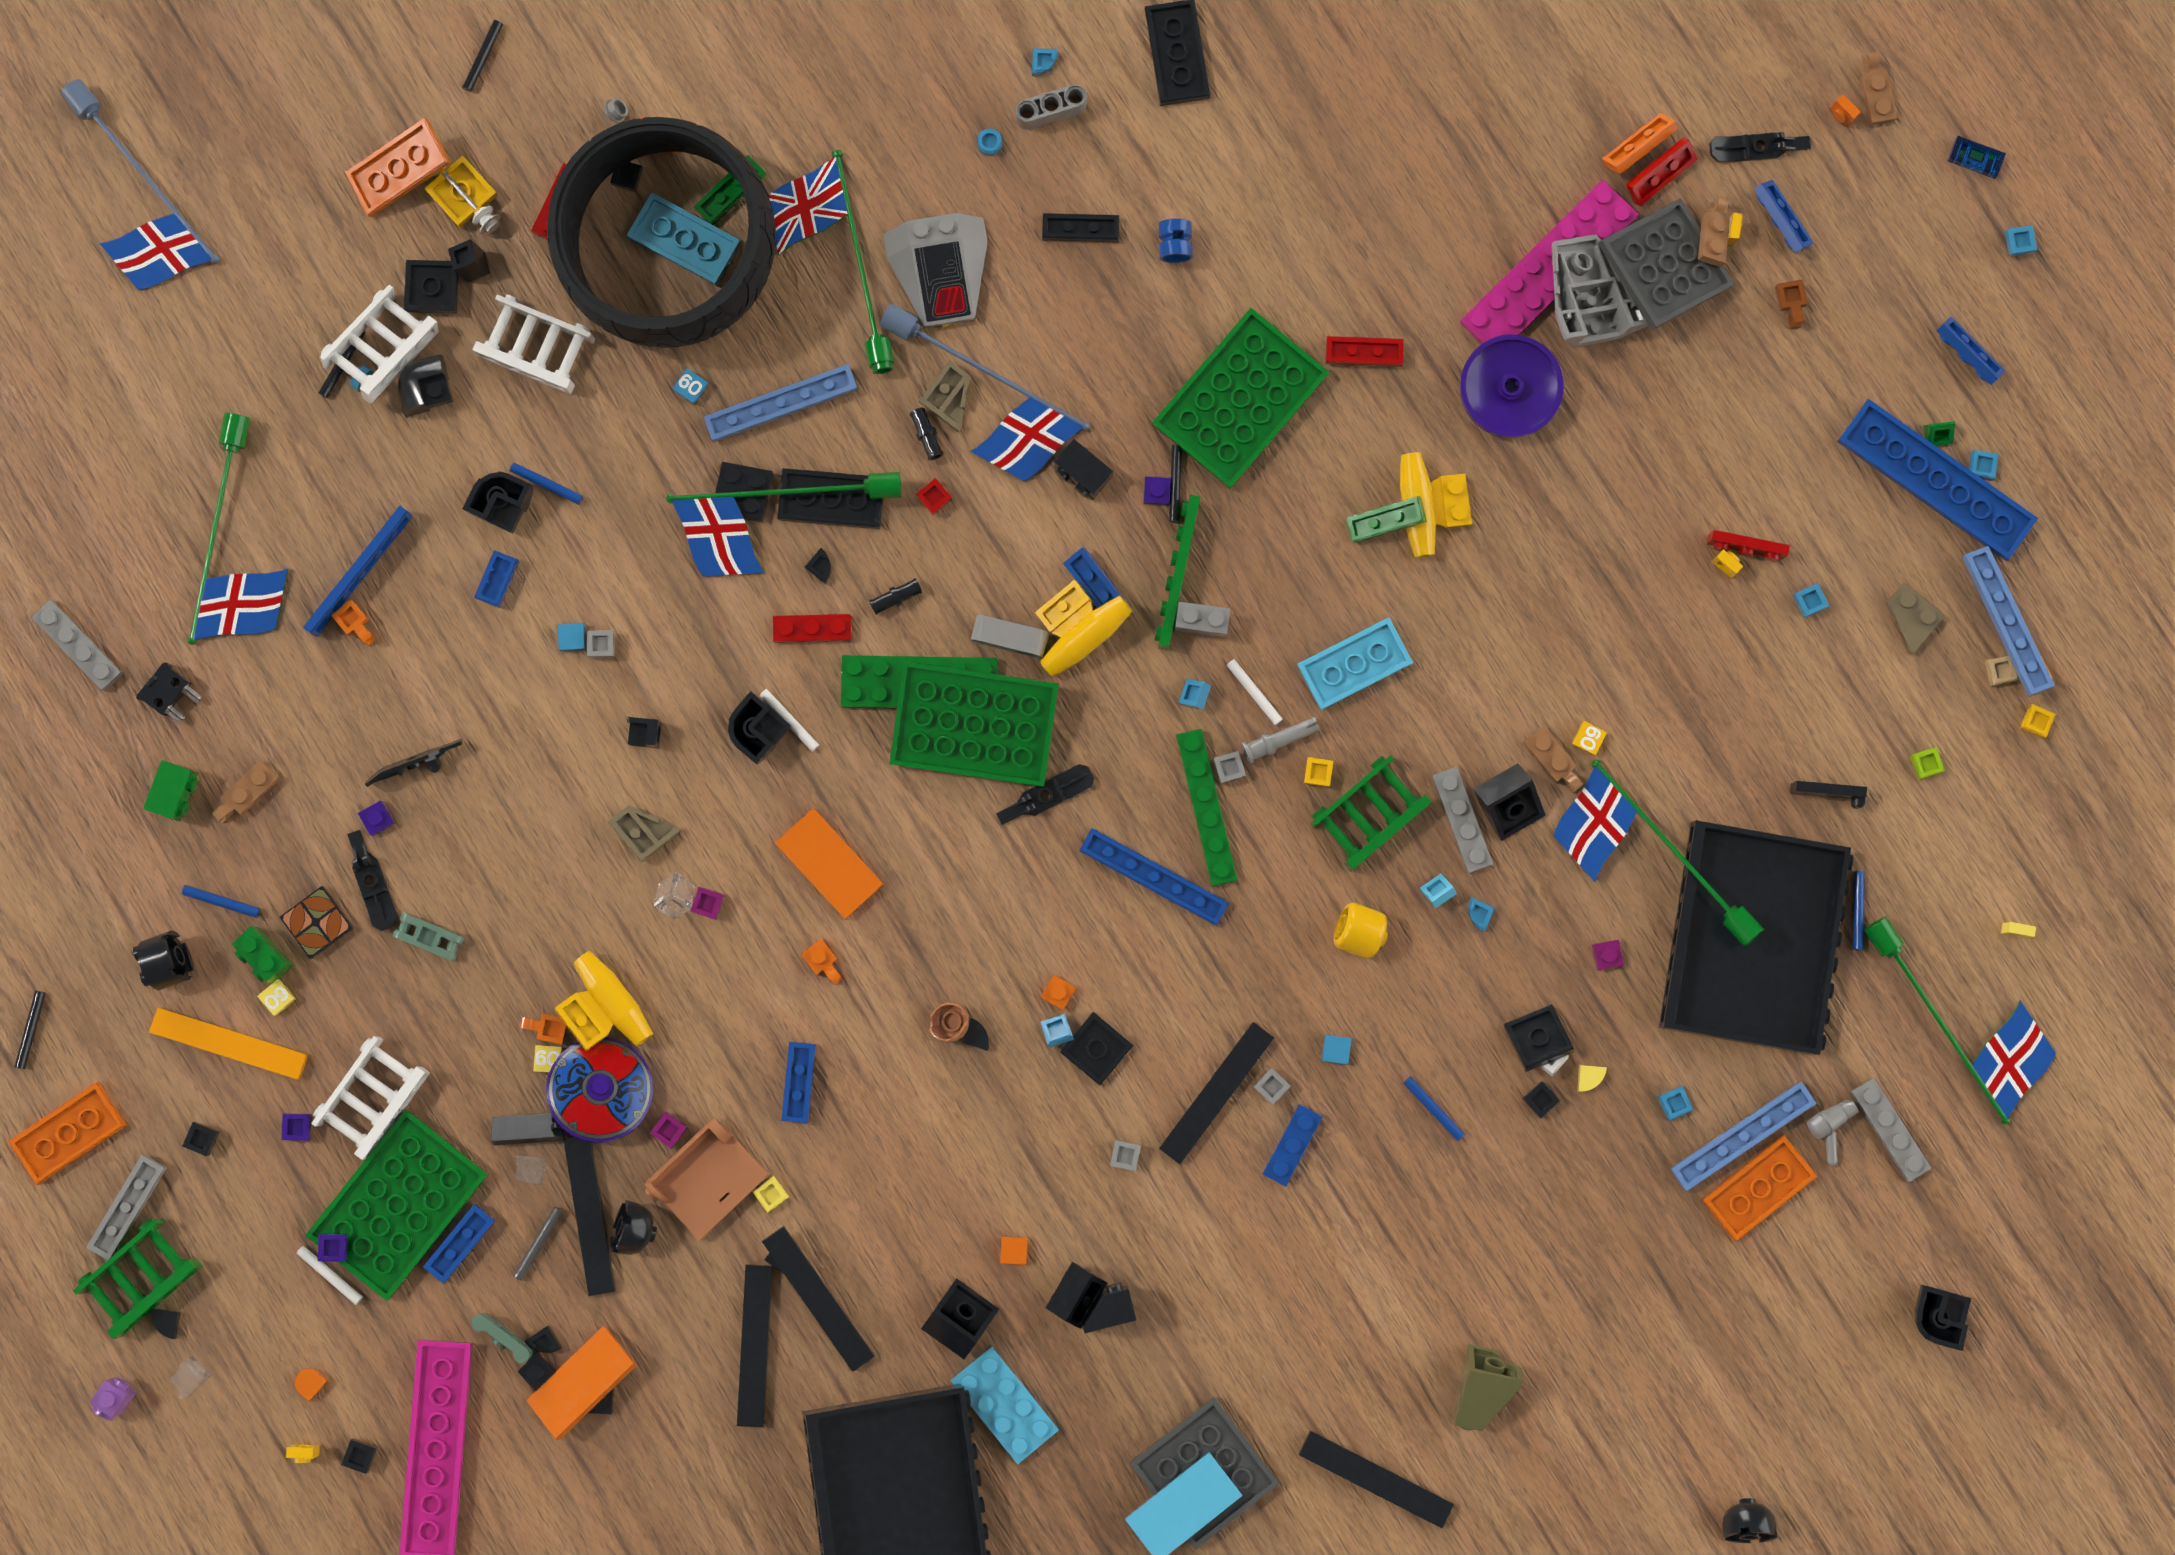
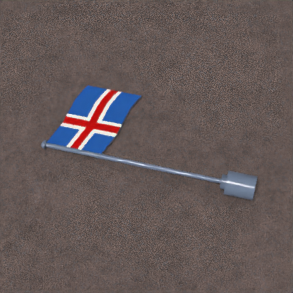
M76 79L68 83L61 91L63 99L81 120L94 119L173 212V214L149 221L120 238L99 243L138 290L160 285L189 268L210 261L213 264H217L220 261L219 255L215 256L99 118L98 115L101 108L99 100L82 80Z
M892 303L885 311L880 322L882 328L906 341L910 337L914 339L918 335L1029 397L1009 413L989 438L977 448L971 450V453L1024 482L1040 471L1066 441L1081 429L1083 431L1089 429L1090 424L1088 421L1085 423L919 331L921 325L918 324L919 318Z

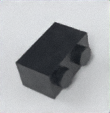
M1075 439L1070 442L1054 461V468L1057 469L1055 471L1056 475L1065 482L1069 479L1076 485L1074 489L1085 498L1090 496L1094 500L1113 477V470Z
M1072 1261L1045 1308L1062 1320L1081 1329L1108 1283L1088 1269Z

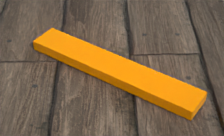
M157 1007L149 1033L297 1080L301 1079L308 1058V1054Z

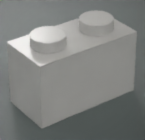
M1179 602L1174 632L1226 639L1230 608Z

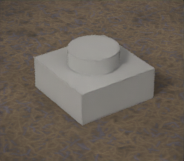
M613 630L587 631V657H615V632Z
M1239 751L1213 758L1220 784L1246 777Z
M1271 1068L1253 1087L1273 1105L1290 1088V1085Z
M1115 1140L1110 1166L1136 1171L1141 1145Z

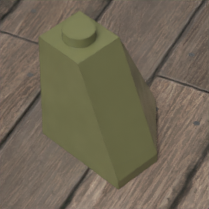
M1468 1344L1454 1410L1455 1426H1460L1468 1431H1482L1521 1388L1523 1383L1522 1368L1514 1363L1510 1364V1366L1501 1360L1502 1355L1494 1349Z

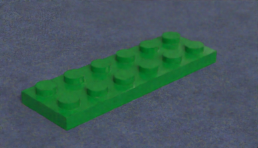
M842 655L841 708L897 709L903 661L997 674V658Z

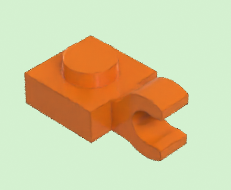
M352 599L331 615L348 636L356 633L368 646L377 640L364 626L369 621V618Z
M823 939L818 940L801 954L817 976L824 971L834 985L843 979L832 965L838 958Z
M542 1013L540 1021L522 1017L520 1028L538 1031L536 1037L538 1040L561 1045L564 1043L567 1026L560 1017Z

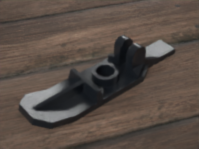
M1784 132L1716 136L1709 143L1710 156L1716 162L1779 158L1787 151L1811 148L1809 136L1785 137ZM1756 143H1762L1764 149H1758Z
M459 739L384 766L365 782V785L368 787L375 782L396 775L401 776L404 773V767H407L408 770L417 768L423 764V760L427 763L429 770L436 773L441 767L439 757L447 750L462 745L463 741Z
M1078 764L1045 781L1044 787L1035 786L1023 792L1017 803L996 813L1001 825L1021 815L1036 816L1091 788L1094 776L1089 766ZM1043 791L1050 793L1048 800L1040 798V794Z
M360 830L349 833L347 836L355 857L352 860V869L365 902L372 927L380 931L394 927L398 917L379 861L368 852ZM372 875L375 879L374 883L368 885L366 879Z

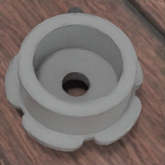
M619 98L607 100L604 111L606 117L616 123L624 121L625 116L628 115L626 104Z

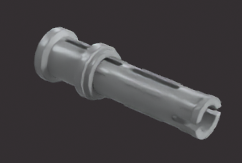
M1313 716L1272 735L1268 733L1261 734V738L1252 742H1242L1241 748L1247 762L1253 764L1257 758L1267 754L1269 756L1274 755L1276 749L1320 732L1318 724L1308 728L1317 722L1315 717Z

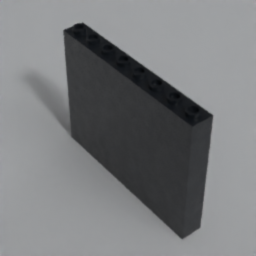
M1698 820L1691 822L1685 856L1687 861L1730 908L1733 906L1737 908L1744 906L1764 928V931L1744 947L1723 924L1726 920L1723 915L1727 911L1684 865L1659 1028L1798 1053L1820 1055V1052L1825 1049L1826 1035H1823L1824 1025H1827L1830 1019V1009H1827L1828 999L1832 998L1834 992V984L1831 983L1832 973L1836 972L1838 966V958L1835 957L1836 947L1840 946L1842 940V932H1839L1840 921L1844 920L1846 913L1843 900L1844 895L1847 896L1850 887L1847 873L1848 870H1851L1854 859L1853 855L1850 854L1851 847Z
M961 1384L802 1411L821 1555H991L990 1550H986L985 1540L989 1539L986 1523L982 1522L981 1513H985L984 1500L982 1496L979 1497L978 1486H981V1476L979 1470H975L974 1460L978 1459L976 1444L971 1441V1433H974V1423L972 1417H968L967 1406L971 1405L970 1394Z

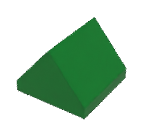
M1955 421L1923 425L1925 439L1935 446L1953 444Z

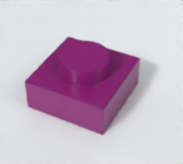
M698 887L690 911L716 920L725 895Z
M1619 940L1592 945L1597 970L1624 965Z
M665 1112L650 1134L672 1149L688 1127L670 1113Z

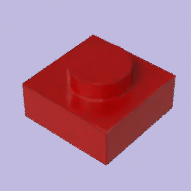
M936 478L916 494V497L932 515L952 500V496Z

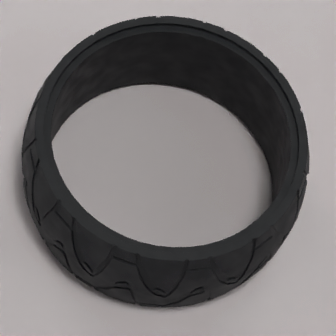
M644 117L643 119L628 120L603 130L592 137L591 141H587L571 157L561 172L552 193L548 212L549 219L547 221V240L552 264L560 283L572 302L589 320L601 326L605 331L626 341L648 347L671 348L692 345L718 335L737 322L751 308L762 292L772 269L776 247V225L769 195L759 174L749 160L745 159V156L735 146L718 133L702 125L677 118ZM659 152H682L703 157L721 166L740 183L747 204V241L740 263L731 278L719 292L706 302L689 311L671 316L642 317L616 310L600 301L594 295L585 278L579 255L580 226L586 207L595 191L616 169L627 162L645 155Z

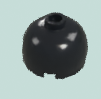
M628 1200L621 1204L613 1228L616 1229V1237L611 1236V1252L632 1255L643 1251L648 1242H654L657 1227L653 1226V1217L645 1206Z
M1740 1499L1739 1504L1731 1506L1725 1512L1722 1529L1723 1538L1726 1541L1751 1543L1750 1540L1759 1539V1543L1777 1539L1776 1522L1772 1512L1764 1505L1756 1504L1755 1499Z

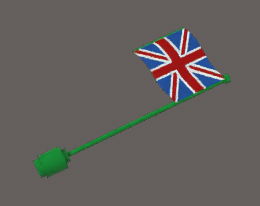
M835 150L832 152L833 158L821 167L782 185L769 195L776 225L777 251L780 256L794 244L827 230L848 216L873 333L868 338L869 340L864 343L869 368L873 370V374H885L893 370L892 365L894 364L890 339L877 332L841 163L843 155L841 150Z

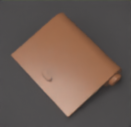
M713 1117L645 1182L647 1188L644 1191L654 1202L658 1199L664 1202L690 1232L701 1241L759 1186L769 1174L716 1117Z

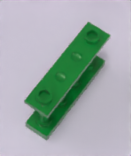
M1392 755L1386 759L1383 756L1378 758L1370 765L1373 770L1328 809L1322 806L1312 815L1314 821L1310 825L1314 828L1321 823L1346 851V857L1349 860L1344 864L1350 871L1355 869L1432 803L1426 794L1421 798L1417 795L1414 796L1388 767V764L1394 759ZM1380 772L1406 802L1405 806L1408 809L1403 814L1394 813L1368 783L1377 773ZM1359 789L1385 817V822L1388 826L1382 832L1378 829L1375 830L1349 801L1348 798ZM1339 806L1343 808L1367 836L1365 839L1369 843L1362 849L1358 845L1355 847L1328 816Z
M163 1218L149 1219L138 1228L140 1232L94 1273L88 1272L77 1281L79 1286L73 1290L75 1295L89 1291L110 1316L113 1326L107 1332L113 1339L123 1337L146 1317L152 1309H155L203 1267L197 1258L182 1259L161 1235L158 1229L166 1223ZM147 1238L153 1241L174 1266L172 1268L174 1273L168 1278L162 1277L137 1248ZM128 1255L153 1283L152 1288L154 1290L147 1296L145 1294L141 1295L117 1266ZM107 1273L111 1275L133 1302L131 1305L134 1308L127 1314L125 1312L121 1313L97 1285V1282Z

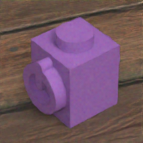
M116 1377L105 1380L90 1402L93 1405L92 1410L99 1417L113 1420L114 1417L123 1414L136 1391L130 1388L129 1383L121 1378Z

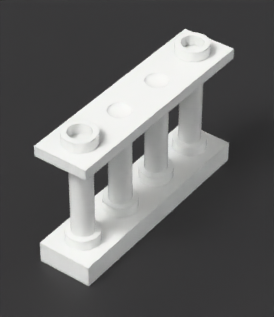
M388 285L384 290H379L375 294L373 302L333 344H328L324 347L320 356L322 366L326 370L335 363L361 383L360 391L362 398L369 404L386 389L403 371L405 366L439 332L437 321L432 317L428 316L424 321H418L393 301L395 293L391 285ZM387 309L412 328L413 333L407 339H401L376 318ZM370 327L396 347L395 352L390 357H384L359 338V336ZM350 345H353L378 365V370L372 376H367L342 356Z
M506 294L505 297L496 295L495 300L503 307L489 341H485L484 344L476 341L472 351L477 357L571 395L575 385L569 379L570 375L568 374L583 340L594 344L595 338L590 333L591 329L579 323L573 326L519 304L520 300ZM514 311L527 318L512 351L509 350L507 354L499 350L498 344ZM536 321L550 326L536 360H532L529 363L522 360V352ZM563 331L574 337L559 370H556L554 373L546 370L547 366L545 363L559 332Z
M373 1036L372 1039L368 1038L360 1048L362 1053L325 1104H320L313 1114L315 1119L311 1123L316 1127L323 1126L326 1121L356 1143L358 1148L354 1154L362 1160L369 1156L393 1126L430 1074L428 1070L416 1066L415 1069H408L381 1050L379 1046L384 1039ZM372 1056L403 1078L402 1081L405 1083L399 1091H393L363 1070ZM356 1078L387 1099L389 1105L384 1112H376L348 1092ZM341 1100L372 1121L371 1125H373V1128L368 1135L366 1133L361 1134L332 1113Z

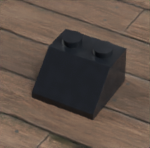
M1518 763L1473 789L1482 811L1501 841L1546 816L1533 780Z
M956 1278L921 1329L965 1360L999 1308Z
M1122 1282L1106 1286L1107 1291L1102 1292L1083 1325L1084 1334L1136 1321L1128 1285L1122 1286Z

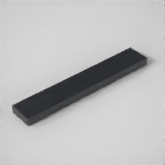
M1252 1022L1159 1149L1181 1164L1274 1037Z
M574 1137L565 1138L564 1147L588 1296L615 1292L616 1287L593 1145L590 1142L581 1141Z
M783 1225L763 1239V1245L852 1372L875 1357L786 1227Z
M745 1265L737 1426L764 1427L773 1266Z
M1311 1430L1298 1453L1299 1456L1440 1528H1443L1454 1506L1452 1502Z

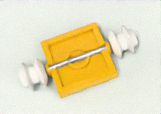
M461 156L449 168L445 167L433 175L439 176L424 188L459 228L472 217L474 225L481 224V233H492L499 227L501 216L499 214L492 215L493 207L486 206L498 194L464 156Z

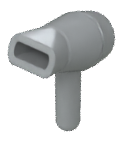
M1848 1099L1819 1112L1807 1121L1808 1130L1815 1138H1826V1154L1829 1166H1836L1838 1163L1836 1129L1844 1124L1847 1119H1850L1859 1112L1855 1103Z

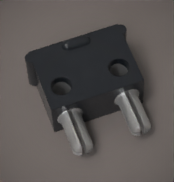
M165 662L162 663L136 695V699L147 703L161 715L166 716L168 714L175 721L181 723L183 722L181 719L184 720L185 716L177 711L174 705L183 694L195 703L199 702L198 699H201V695L190 687L191 682L172 669V664ZM179 679V685L175 686L176 680ZM163 700V705L159 707V701Z

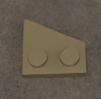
M949 360L919 400L921 405L957 432L962 426L970 375Z
M1903 583L1886 603L1890 614L1895 618V625L1899 633H1902L1908 646L1906 649L1910 654H1913L1945 616L1906 583Z
M630 805L608 821L609 825L641 863L681 832L679 827L667 824L659 820V818L650 814L647 815Z

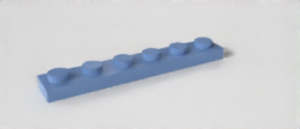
M849 364L703 417L712 441L716 442L856 391L858 388Z
M1989 546L1965 554L1962 559L2027 696L2030 697L2054 687V682Z
M1799 1081L1671 1167L1670 1170L1683 1190L1688 1191L1817 1103L1802 1081Z

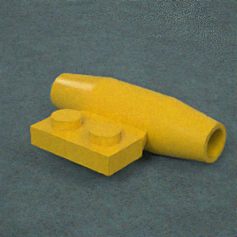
M1421 452L1401 455V501L1420 496L1427 520L1425 523L1405 528L1414 558L1435 555L1436 525L1444 528L1472 525L1466 474L1440 476L1430 483Z
M1073 580L1035 612L1049 632L1060 637L1040 660L1041 665L1054 677L1077 664L1112 636L1133 610L1120 595L1093 610L1091 598L1078 581Z
M588 951L573 963L587 991L576 992L556 1006L554 1010L585 1051L607 1037L613 1025L636 1047L653 1035L639 1005L617 976L591 951Z

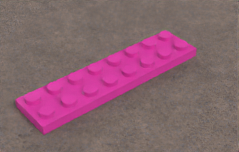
M1602 180L1460 320V324L1481 344L1501 335H1520L1555 300L1552 243L1554 241L1597 234L1600 240H1603L1629 226L1639 214Z
M421 1339L417 1342L399 1555H455L473 1343Z

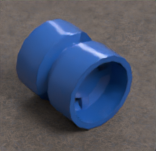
M1167 219L1159 222V239L1163 241L1159 244L1161 261L1180 263L1192 259V243L1188 241L1192 238L1191 221L1186 219Z

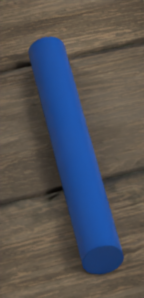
M515 462L510 467V472L579 505L583 499V495Z
M1854 871L1853 950H1864V871Z
M185 885L182 890V895L254 918H258L260 914V908Z
M1411 1076L1403 1082L1410 1092L1457 1141L1465 1135Z

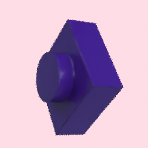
M1145 476L1143 504L1169 505L1171 478Z
M381 800L358 813L369 835L372 837L395 824L384 802Z
M283 1114L281 1140L311 1141L312 1114Z
M319 1234L318 1261H347L348 1234Z

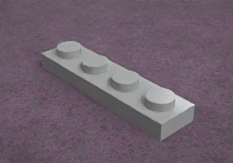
M50 599L31 617L102 691H106L124 674L53 600Z
M1454 767L1432 775V780L1467 874L1493 865L1458 768Z
M1870 1078L1850 1091L1906 1182H1911L1931 1169V1166L1874 1078Z
M141 1155L86 1248L106 1260H109L117 1253L167 1167L147 1155Z

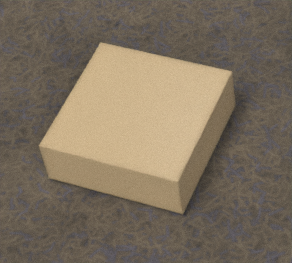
M2009 656L1985 661L1991 686L2019 680Z

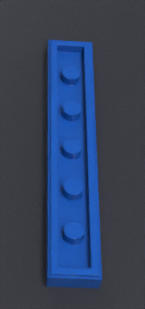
M402 506L397 508L303 626L306 631L315 637L319 636L333 618L331 615L342 607L413 518V515Z
M1091 828L1079 850L1081 853L1217 926L1229 904L1227 901Z

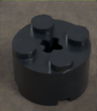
M173 930L143 940L138 946L133 947V955L139 962L142 971L140 972V979L144 986H151L155 990H162L191 979L192 976H188V972L193 971L191 954L186 943L180 944L177 940V937H180L177 932Z

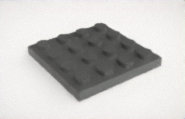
M1682 199L1663 207L1598 243L1651 330L1730 289L1735 284L1724 266L1717 267L1698 260L1701 230Z
M1215 1397L1207 1401L1130 1461L1131 1466L1152 1494L1155 1495L1206 1453L1210 1452L1241 1492L1242 1496L1187 1539L1195 1550L1279 1485L1277 1479Z

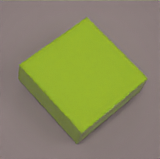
M1937 747L1910 755L1918 780L1945 771Z

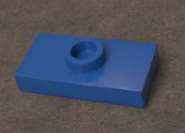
M494 550L474 598L500 608L519 560Z

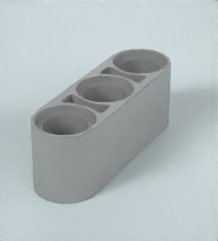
M1076 84L1022 100L1015 109L1016 122L1022 129L1029 130L1079 115L1084 112L1087 106L1086 90ZM1072 96H1079L1082 101L1074 104L1069 99ZM1053 103L1058 108L1054 111H1048L1045 109V106ZM1031 111L1034 115L1026 119L1021 116V113Z
M977 615L970 640L993 648L1030 657L1043 658L1049 632L989 616Z

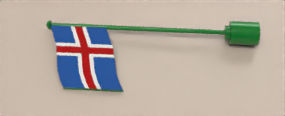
M224 413L218 443L223 445V450L228 452L190 638L187 639L190 645L196 644L198 639L213 636L260 634L277 628L288 568L267 574H230L207 579L233 452L238 453L239 449H245L251 419L239 414Z
M900 472L869 473L868 479H864V484L678 496H672L670 493L666 496V500L670 504L673 503L685 529L692 558L702 576L765 572L755 556L746 521L734 497L864 489L865 495L869 494L870 499L902 498Z
M1594 760L1592 762V768L1594 769L1585 787L1563 814L1553 835L1589 877L1596 882L1603 864L1623 840L1638 813L1727 911L1723 915L1726 918L1723 924L1738 941L1746 947L1764 931V928L1744 906L1740 908L1733 906L1730 908L1599 764L1601 761Z
M1884 916L1868 925L1864 932L1880 956L1887 955L1888 958L1894 956L2001 1117V1123L2008 1125L2011 1121L2009 1116L2021 1097L2046 1072L2056 1054L2021 1000L2018 1002L2010 1018L1985 1043L1971 1064L1898 954L1902 951L1900 946L1904 942L1888 918Z

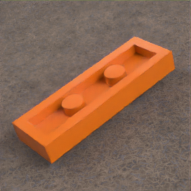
M1659 113L1602 158L1604 166L1620 175L1678 129L1676 121Z

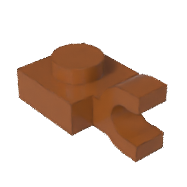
M1803 281L1779 283L1776 285L1775 290L1780 311L1788 310L1790 329L1800 328L1801 323L1805 321L1801 308L1806 307L1808 304Z

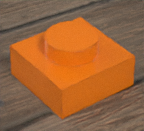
M1844 94L1830 108L1834 118L1838 122L1844 123L1847 127L1861 113Z
M1053 975L1041 998L1064 1010L1076 987Z

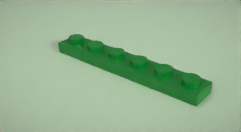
M1190 494L1189 502H1183L1181 516L1186 518L1184 527L1178 526L1175 541H1179L1180 546L1179 551L1173 550L1170 566H1175L1173 576L1168 575L1165 591H1170L1168 601L1163 600L1160 616H1164L1163 626H1157L1154 640L1159 641L1158 649H1169L1201 496Z
M1202 729L1176 734L1211 887L1237 881Z

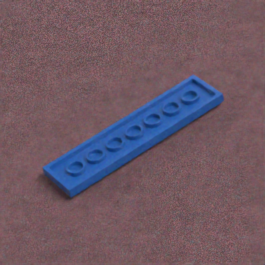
M1870 399L1865 401L1837 440L1839 444L1985 547L1989 546L1992 552L2005 561L2011 558L2038 519L2035 515Z

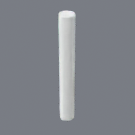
M1235 659L1230 661L1226 666L1272 723L1277 725L1281 722L1283 718Z
M767 689L759 695L774 712L792 726L790 729L812 752L820 746Z
M304 1245L297 1251V1255L351 1302L357 1305L363 1297L325 1263L318 1261V1257Z

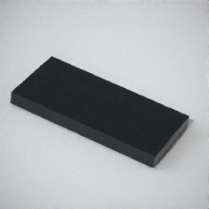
M1195 0L1145 6V17L1160 106L1210 99Z
M782 468L780 489L864 484V479H868V476ZM864 489L780 494L777 519L781 521L880 529L883 499H870L869 494L865 495Z

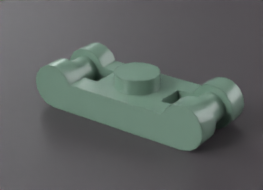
M402 912L400 917L402 921L398 930L395 929L392 937L455 962L458 955L456 954L459 944L462 945L465 937ZM411 924L417 927L413 936L408 934ZM443 938L449 940L446 949L439 947Z
M482 1313L472 1319L471 1326L474 1330H484L490 1334L495 1345L501 1349L507 1347L514 1353L513 1357L516 1362L524 1363L534 1356V1350L525 1341L489 1314Z

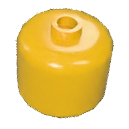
M1355 902L1347 904L1342 910L1335 927L1334 945L1339 950L1364 959L1375 956L1380 947L1384 946L1388 937V932H1386V916L1380 911Z

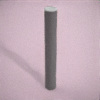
M557 1207L552 1209L513 1277L520 1281L524 1279L562 1215L563 1211Z

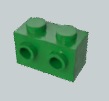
M161 760L143 809L180 822L181 818L188 812L190 794L198 786V773Z
M250 926L232 943L236 949L235 955L243 963L248 962L254 968L251 971L252 974L262 983L264 981L273 983L294 966L259 927Z

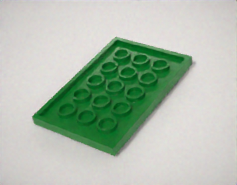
M1250 308L1153 420L1152 425L1227 488L1231 489L1329 375V371L1254 309Z
M903 661L889 764L1044 787L1059 683Z
M405 1109L305 1236L318 1246L319 1234H348L347 1261L339 1263L384 1300L389 1301L489 1174L411 1111Z

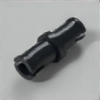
M921 407L911 411L909 415L918 432L916 434L917 439L922 442L928 460L932 461L942 457L944 453L936 438L937 431L935 427L931 426L925 408Z
M914 578L897 588L894 586L889 588L888 592L870 599L869 602L875 615L895 605L897 607L901 606L903 601L921 594L922 590L917 579Z

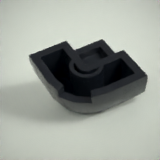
M440 354L416 360L403 369L398 379V392L405 417L428 412L432 407L453 402L443 355Z
M500 471L489 473L477 480L462 509L491 525L493 524L513 534L523 512L528 510L533 495V486L508 473Z
M750 691L731 714L728 733L730 740L736 748L758 765L776 748L777 743L792 726Z
M1920 1285L1914 1310L1915 1324L1919 1332L1925 1339L1935 1344L1963 1351L1969 1326L1965 1323L1971 1298Z

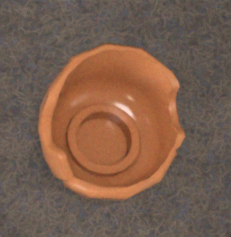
M951 1002L941 1004L930 1015L929 1031L939 1041L948 1043L958 1041L965 1036L968 1030V1013L959 1004Z

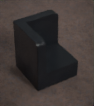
M471 239L448 249L453 271L466 282H471L490 274L484 250Z
M627 717V722L630 724L628 744L630 746L659 748L662 722L657 719Z

